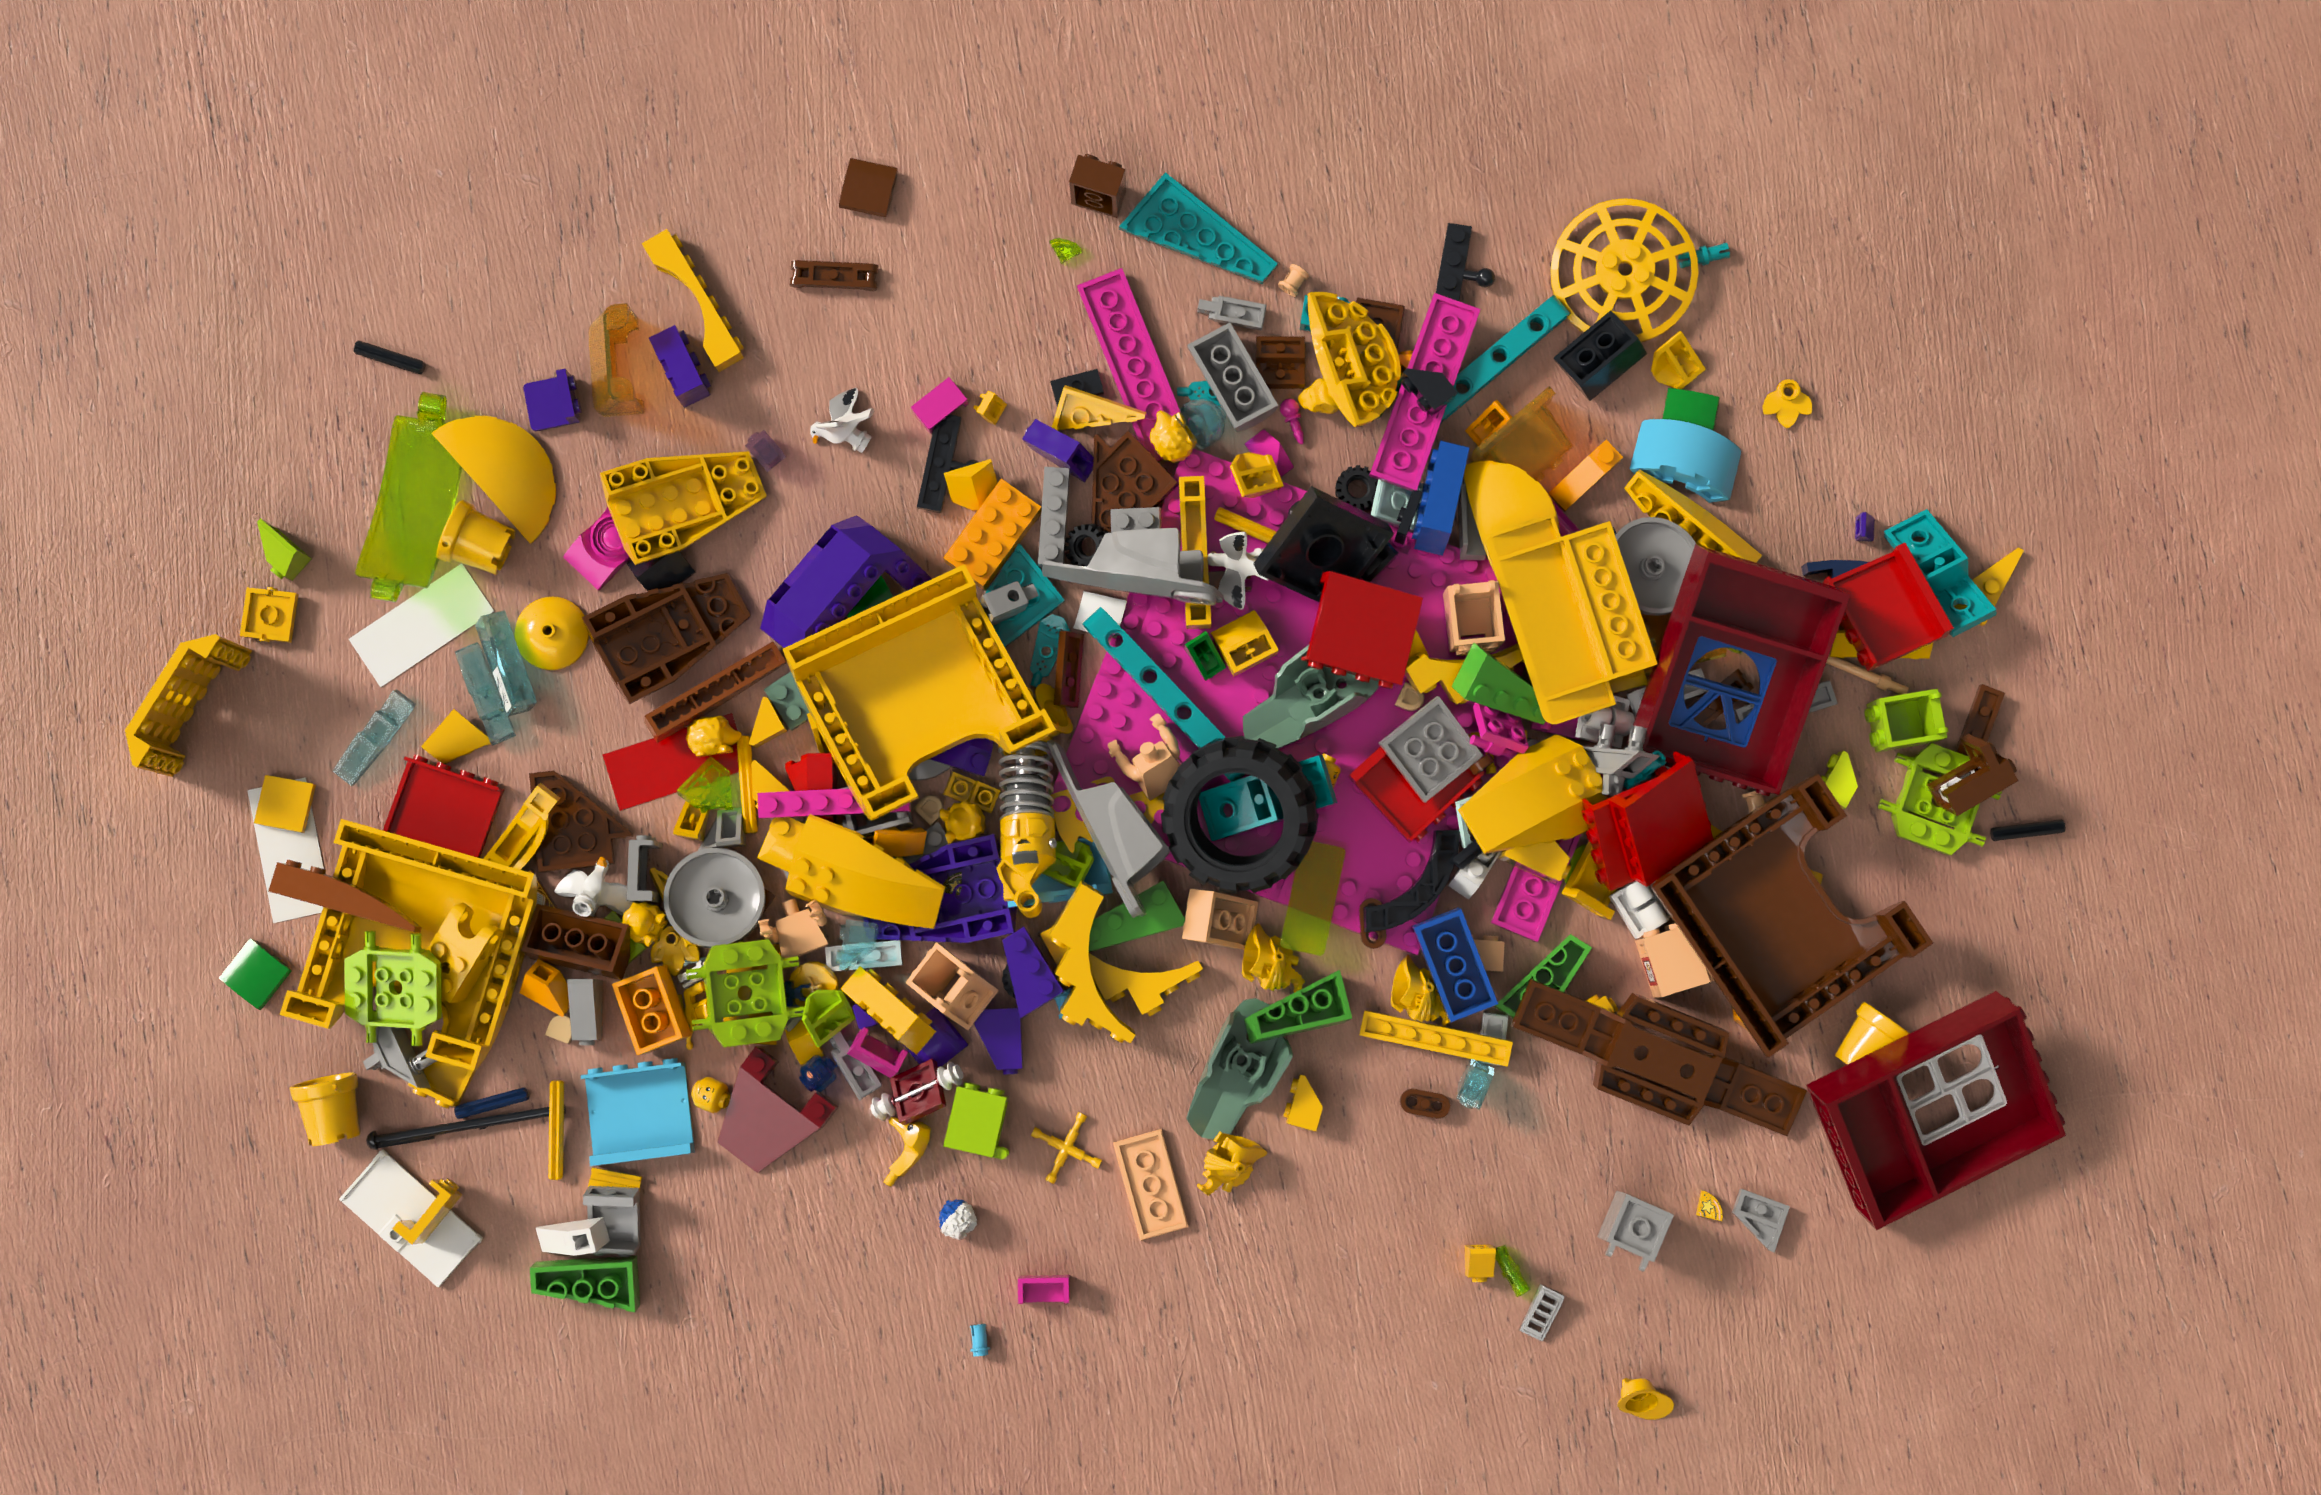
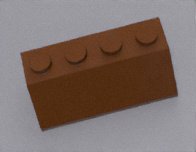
M537 904L521 951L533 960L540 959L546 963L623 980L630 959V926L593 916L582 917L575 912Z

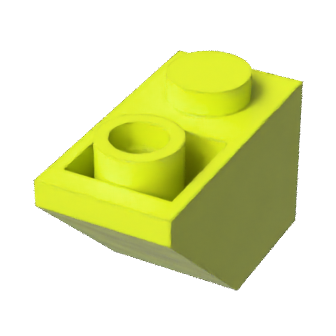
M1843 750L1838 752L1837 755L1832 754L1826 765L1829 769L1825 776L1821 775V778L1842 809H1845L1858 785L1849 755Z

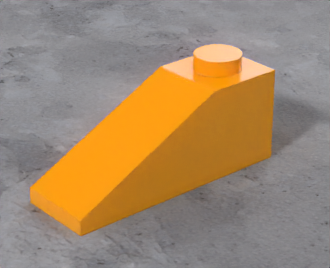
M1606 439L1548 494L1565 512L1622 460L1623 456Z

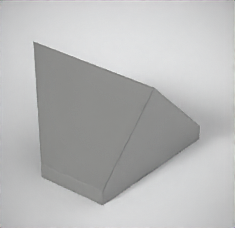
M742 807L717 810V817L698 851L707 848L746 846Z

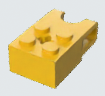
M459 903L451 909L427 948L441 962L442 998L449 1003L466 1000L489 962V956L502 936V931L495 925L486 926L477 935H474L470 928V921L474 912L466 903Z

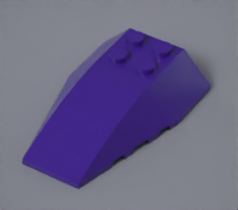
M996 834L947 844L937 851L909 864L915 871L918 869L947 887V889L945 888L934 929L863 917L867 939L970 943L1014 933L1016 929L1017 907L1008 908V902L1004 901L1003 883L997 872V866L1001 861V848ZM959 874H962V875L957 876V877L953 878L952 880H950L952 877H954V876H956V875H959ZM962 878L957 880L959 884L955 886L953 892H950L951 887L946 884L953 883L955 879Z

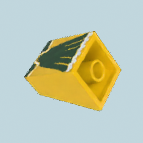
M1555 841L1503 850L1498 858L1552 884L1560 882L1562 879L1565 880L1571 868L1568 865L1570 858Z

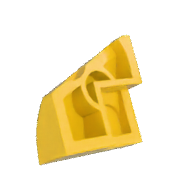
M453 709L421 747L441 763L447 764L454 761L457 757L468 755L485 745L489 746L494 741L457 710Z

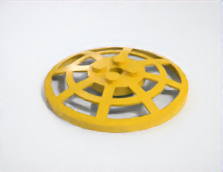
M1628 198L1598 203L1575 217L1564 229L1557 241L1550 269L1553 293L1571 313L1567 316V319L1579 331L1584 333L1591 326L1585 324L1575 315L1565 298L1579 293L1584 302L1599 314L1596 322L1610 310L1612 311L1617 299H1632L1635 312H1612L1621 321L1639 319L1643 333L1636 336L1640 342L1649 341L1665 333L1684 315L1693 299L1699 273L1698 258L1694 244L1681 223L1668 211L1655 204ZM1631 205L1646 208L1647 211L1642 221L1628 218L1611 220L1606 208ZM1597 212L1602 224L1592 230L1581 244L1567 240L1570 233L1581 221ZM1656 213L1666 218L1675 226L1685 243L1671 246L1667 238L1651 225ZM1633 226L1639 229L1633 240H1620L1615 227ZM1605 231L1610 244L1602 252L1589 248L1588 245L1592 240ZM1648 232L1659 240L1664 247L1663 250L1651 253L1642 244ZM1562 249L1576 254L1573 266L1575 283L1563 289L1560 287L1558 272ZM1689 252L1691 279L1688 291L1686 292L1674 286L1677 275L1675 256ZM1586 257L1596 261L1595 275L1582 280L1581 263L1582 258ZM1665 259L1669 260L1668 282L1654 276L1656 262ZM1623 263L1629 264L1632 268V273L1627 276L1621 275L1618 271L1619 265ZM1599 284L1601 289L1608 294L1604 305L1601 306L1594 301L1586 289ZM1650 285L1663 291L1655 302L1645 308L1641 294ZM1669 295L1683 301L1671 318L1662 325L1652 329L1648 315L1661 307Z

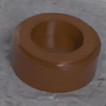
M1487 754L1470 766L1469 769L1473 775H1477L1491 765L1494 759L1490 754Z

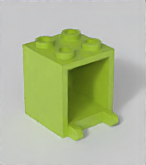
M1938 689L1878 698L1866 704L1867 708H1865L1864 714L1866 722L1870 723L1872 733H1869V741L1871 747L1875 748V753L1925 745L1946 739L1949 730L1948 727H1945L1940 702V698H1942L1941 692H1938Z
M964 1082L963 1086H957L943 1147L1005 1159L1009 1155V1150L998 1146L1009 1096L1004 1095L1005 1090L992 1087L988 1091L979 1090L980 1085L970 1082Z

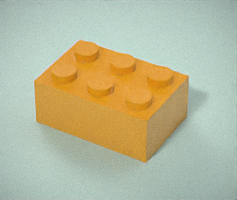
M667 965L656 966L612 984L637 1055L652 1052L692 1036Z

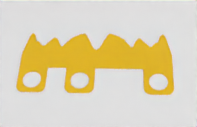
M1107 776L1091 783L1097 785L1100 783L1114 782V779ZM1063 790L1050 795L1053 799L1059 796H1067L1071 801L1069 810L1065 812H1056L1054 810L1053 815L1059 835L1069 851L1073 854L1075 843L1079 836L1093 842L1084 822L1076 818L1075 812L1077 807L1069 791ZM1143 791L1129 795L1134 802L1142 801L1145 804L1144 816L1150 824L1154 821L1155 813L1158 810H1164L1165 800L1163 797L1165 792L1149 801Z

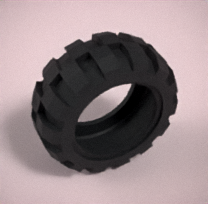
M1244 736L1225 737L1221 741L1210 742L1194 751L1178 767V770L1169 781L1163 797L1165 800L1164 811L1161 813L1163 833L1167 834L1170 842L1168 849L1178 864L1182 862L1190 870L1189 876L1204 886L1206 883L1219 887L1221 892L1234 894L1244 890H1251L1255 893L1271 888L1274 883L1281 879L1285 880L1294 872L1311 848L1317 831L1319 816L1316 811L1317 796L1312 781L1307 780L1302 772V765L1291 754L1287 756L1278 750L1276 744L1260 738L1258 740L1245 739ZM1227 773H1245L1265 782L1278 797L1283 810L1284 824L1280 840L1270 849L1251 856L1233 855L1217 848L1202 831L1197 814L1199 795L1203 786L1208 781Z

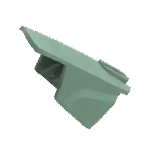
M1308 645L1284 663L1280 671L1275 675L1273 695L1243 716L1244 737L1250 740H1258L1260 738L1276 744L1277 749L1283 748L1322 729L1358 708L1379 688L1378 681L1370 680L1369 683L1355 680V675L1349 673L1346 676L1331 673V668L1324 666L1323 670L1308 667L1309 662L1301 660L1302 656L1307 655ZM1341 683H1347L1345 688H1338Z
M1257 998L1243 1000L1228 1015L1213 1045L1194 1093L1186 1119L1192 1129L1203 1138L1214 1140L1220 1131L1231 1134L1247 1107L1260 1104L1263 1099L1271 1095L1292 1060V1049L1285 1037L1252 1044L1246 1039L1247 1029L1244 1019L1260 1009L1270 1006Z

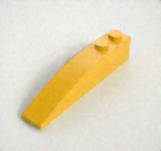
M1639 469L1624 489L1643 513H1647L1649 517L1663 518L1676 523L1689 533L1697 545L1755 563L1762 557L1757 550L1707 510Z

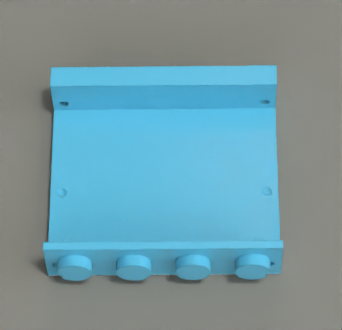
M678 1058L663 1060V1065L653 1066V1061L637 1063L638 1068L628 1069V1064L612 1066L613 1071L603 1072V1068L588 1069L587 1075H581V1079H585L593 1149V1155L589 1156L590 1166L695 1152L685 1062L678 1063Z

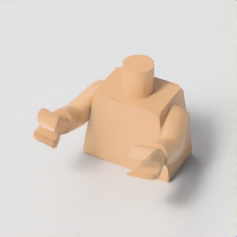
M1158 713L1149 720L1153 721V727L1160 731L1163 741H1159L1155 745L1152 742L1142 744L1140 747L1141 753L1133 758V764L1122 753L1117 740L1108 743L1110 756L1112 758L1116 757L1115 761L1125 776L1138 782L1149 801L1166 791L1169 781L1182 764L1178 759L1180 757L1178 741L1170 728L1165 726L1167 722Z
M796 899L781 903L786 917L777 920L774 927L769 926V919L758 921L760 936L763 935L765 939H769L772 945L779 942L783 958L799 957L831 945L822 929L827 923V918L816 899L806 904V907L809 906L811 909L803 911L799 910Z

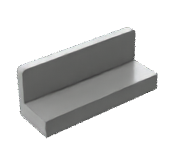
M1462 482L1458 499L1460 560H1485L1486 551L1473 516L1468 493L1466 492V484Z

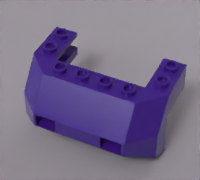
M856 515L832 524L771 595L766 603L760 629L785 648L841 622L884 571L905 590H910L932 578L898 546Z

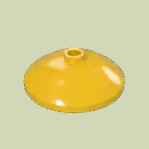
M544 597L530 603L521 612L515 626V642L520 654L527 662L544 670H560L572 665L582 656L589 641V634L582 620V617L585 616L584 613L574 603L560 597ZM547 627L552 628L550 635H545L544 633Z

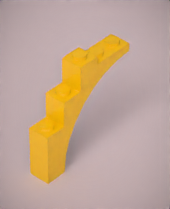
M1081 880L1049 931L1050 936L1053 937L1051 939L1052 942L1062 948L1066 945L1069 947L1055 968V974L1058 976L1057 980L1068 987L1071 984L1074 985L1060 1007V1013L1063 1014L1062 1018L1072 1025L1078 1023L1082 1026L1085 1020L1089 1018L1091 1025L1099 1030H1102L1103 1027L1111 1032L1110 1036L1121 1043L1124 1040L1131 1043L1136 1035L1135 1030L1120 1020L1107 1006L1096 988L1090 970L1088 956L1089 936L1095 913L1104 896L1103 893Z
M1051 928L1040 933L1058 965L1069 947L1066 945L1062 948L1052 942L1051 939L1053 937L1050 936L1049 931ZM1088 952L1093 979L1105 1001L1111 999L1113 1003L1126 996L1123 991L1128 989L1141 1014L1147 1013L1149 1017L1162 1010L1160 1007L1164 1003L1160 996L1162 992L1166 996L1179 989L1178 983L1184 980L1187 983L1201 977L1199 972L1203 970L1199 961H1196L1182 968L1166 972L1139 973L1123 970L1104 963Z

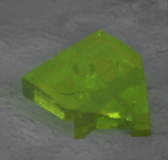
M711 756L677 789L678 795L695 808H700L701 813L725 808V811L733 810L730 771Z

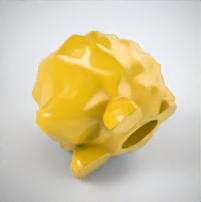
M1160 410L1156 414V424L1150 432V441L1164 460L1172 463L1184 461L1191 455L1193 448L1196 446L1197 439L1186 425L1185 417L1180 412L1171 416L1167 412Z
M721 715L716 717L702 716L694 720L687 727L686 740L689 749L697 757L733 752V748L730 745L738 742L742 737V733L734 730L729 725L728 720Z
M963 801L961 803H953L947 810L942 808L939 811L941 819L945 821L947 830L945 837L948 844H951L953 841L960 842L978 838L986 829L985 816L977 804Z
M633 902L630 908L625 911L622 923L630 926V938L635 943H643L649 947L653 941L657 943L668 919H665L666 914L660 911L657 905H653L650 902Z

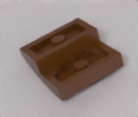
M850 158L841 191L839 208L886 218L892 201V191L898 175V168Z
M1256 336V368L1269 389H1305V337Z

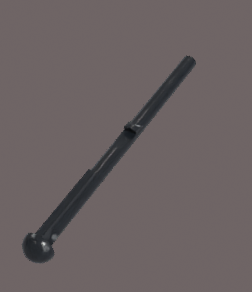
M564 1104V1114H566L565 1104ZM549 1107L377 1135L376 1131H372L368 1134L366 1143L370 1149L378 1150L383 1147L435 1139V1135L476 1128L481 1130L489 1126L549 1117Z

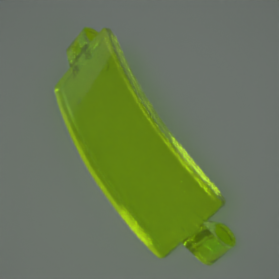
M422 392L418 402V418L400 415L394 418L377 504L355 570V574L358 577L373 579L370 597L372 599L397 602L404 585L428 588L439 561L436 557L437 547L447 520L454 509L462 467L431 434L446 424L447 398L445 395Z

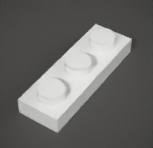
M901 940L825 947L826 965L833 972L857 970L860 966L863 969L903 965Z

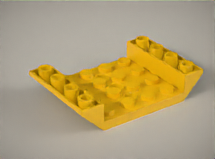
M216 634L180 643L125 729L132 765L136 768L170 777L177 774L184 765L183 760L186 756L169 745L178 739L181 726L192 717L195 704L205 696L207 685L220 672V665L240 671L241 668L246 667L249 663L252 650Z

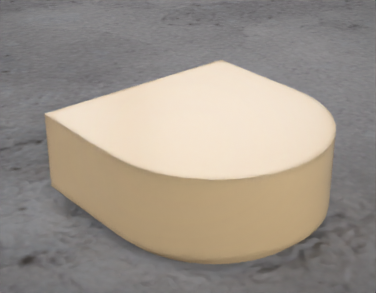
M1405 682L1395 706L1410 712L1416 711L1424 702L1423 692L1415 691L1411 684Z
M926 796L913 809L932 826L940 818L939 811L942 808L944 809L937 797Z
M560 1015L554 1017L550 1021L545 1035L570 1044L572 1040L570 1017L566 1015L564 1017Z

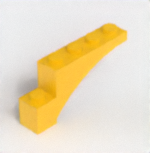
M1518 643L1491 654L1512 670H1514L1513 666L1520 661L1524 662ZM1418 652L1408 659L1405 676L1415 691L1428 693L1436 688V683L1439 682L1447 697L1453 703L1463 704L1469 701L1451 687L1465 659L1445 660L1430 658L1422 652Z

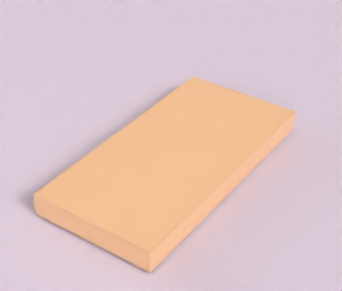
M1162 1129L1113 1142L1140 1241L1189 1227Z

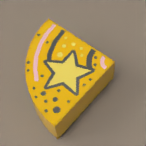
M1701 1190L1696 1215L1722 1221V1208L1717 1199L1710 1193Z

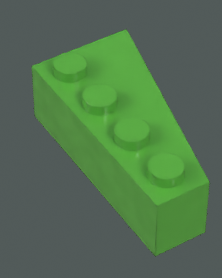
M1473 643L1451 687L1466 700L1544 725L1545 720L1542 717L1532 684L1501 663L1490 653L1483 650L1476 643Z
M1164 881L1138 894L1147 913L1145 916L1141 917L1138 915L1133 918L1125 904L1122 903L1094 919L1089 936L1088 952L1183 927L1185 918Z
M1340 970L1244 1019L1250 1044L1342 1024L1352 1019Z

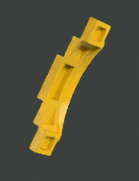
M539 783L483 859L521 870L543 842L549 825L548 815L560 800V797L542 783Z

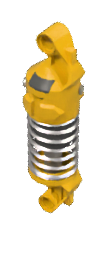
M1028 688V690H1029L1031 696L1033 697V699H1034V701H1035V703H1036V705H1037V702H1036V699H1035V696H1034L1033 692L1031 691L1030 688ZM1049 736L1012 754H1008L998 745V752L1004 756L999 760V764L1005 767L999 772V775L1005 779L999 783V787L1006 791L999 796L1004 801V804L1000 806V810L1005 814L1000 817L1001 861L997 866V872L1003 883L1004 901H1014L1022 914L1028 918L1038 916L1043 907L1032 885L1056 861L1055 819L1053 816L1054 810L1050 807L1054 803V799L1050 796L1054 788L1050 785L1053 781V775L1050 773L1053 769V764L1049 761L1052 758V753L1047 744V741L1052 740ZM1007 760H1016V764L1004 763ZM1043 764H1047V765H1048V769L1045 770V769L1039 768L1038 766H1041V765H1043ZM1009 771H1016L1015 776L1006 775L1004 773ZM1044 775H1047V776H1048V780L1045 781V780H1044L1043 778H1041V777L1044 776ZM1027 900H1035V904L1031 908H1024V903Z

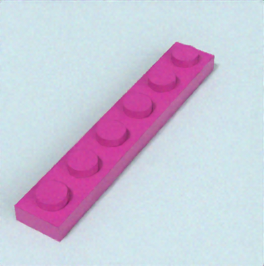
M850 789L758 793V818L807 817L810 814L814 816L864 814ZM910 803L889 813L911 812Z

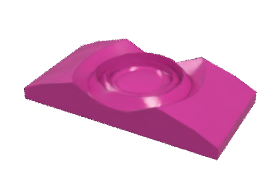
M608 507L592 526L580 534L563 556L598 591L631 559L623 547Z

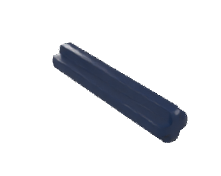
M524 1087L457 1105L454 1107L455 1116L457 1119H462L524 1102L529 1099V1094Z

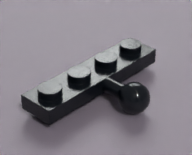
M1448 223L1436 294L1460 301L1463 279L1477 281L1478 285L1484 288L1492 286L1495 282V273L1489 268H1482L1478 272L1465 270L1472 226Z
M949 415L933 428L917 509L942 513L947 490L944 473L979 463L977 460H969L966 463L953 461L962 420L959 416Z

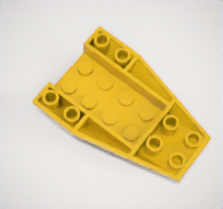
M749 451L646 458L600 473L610 514L623 547L635 565L685 549L767 497Z

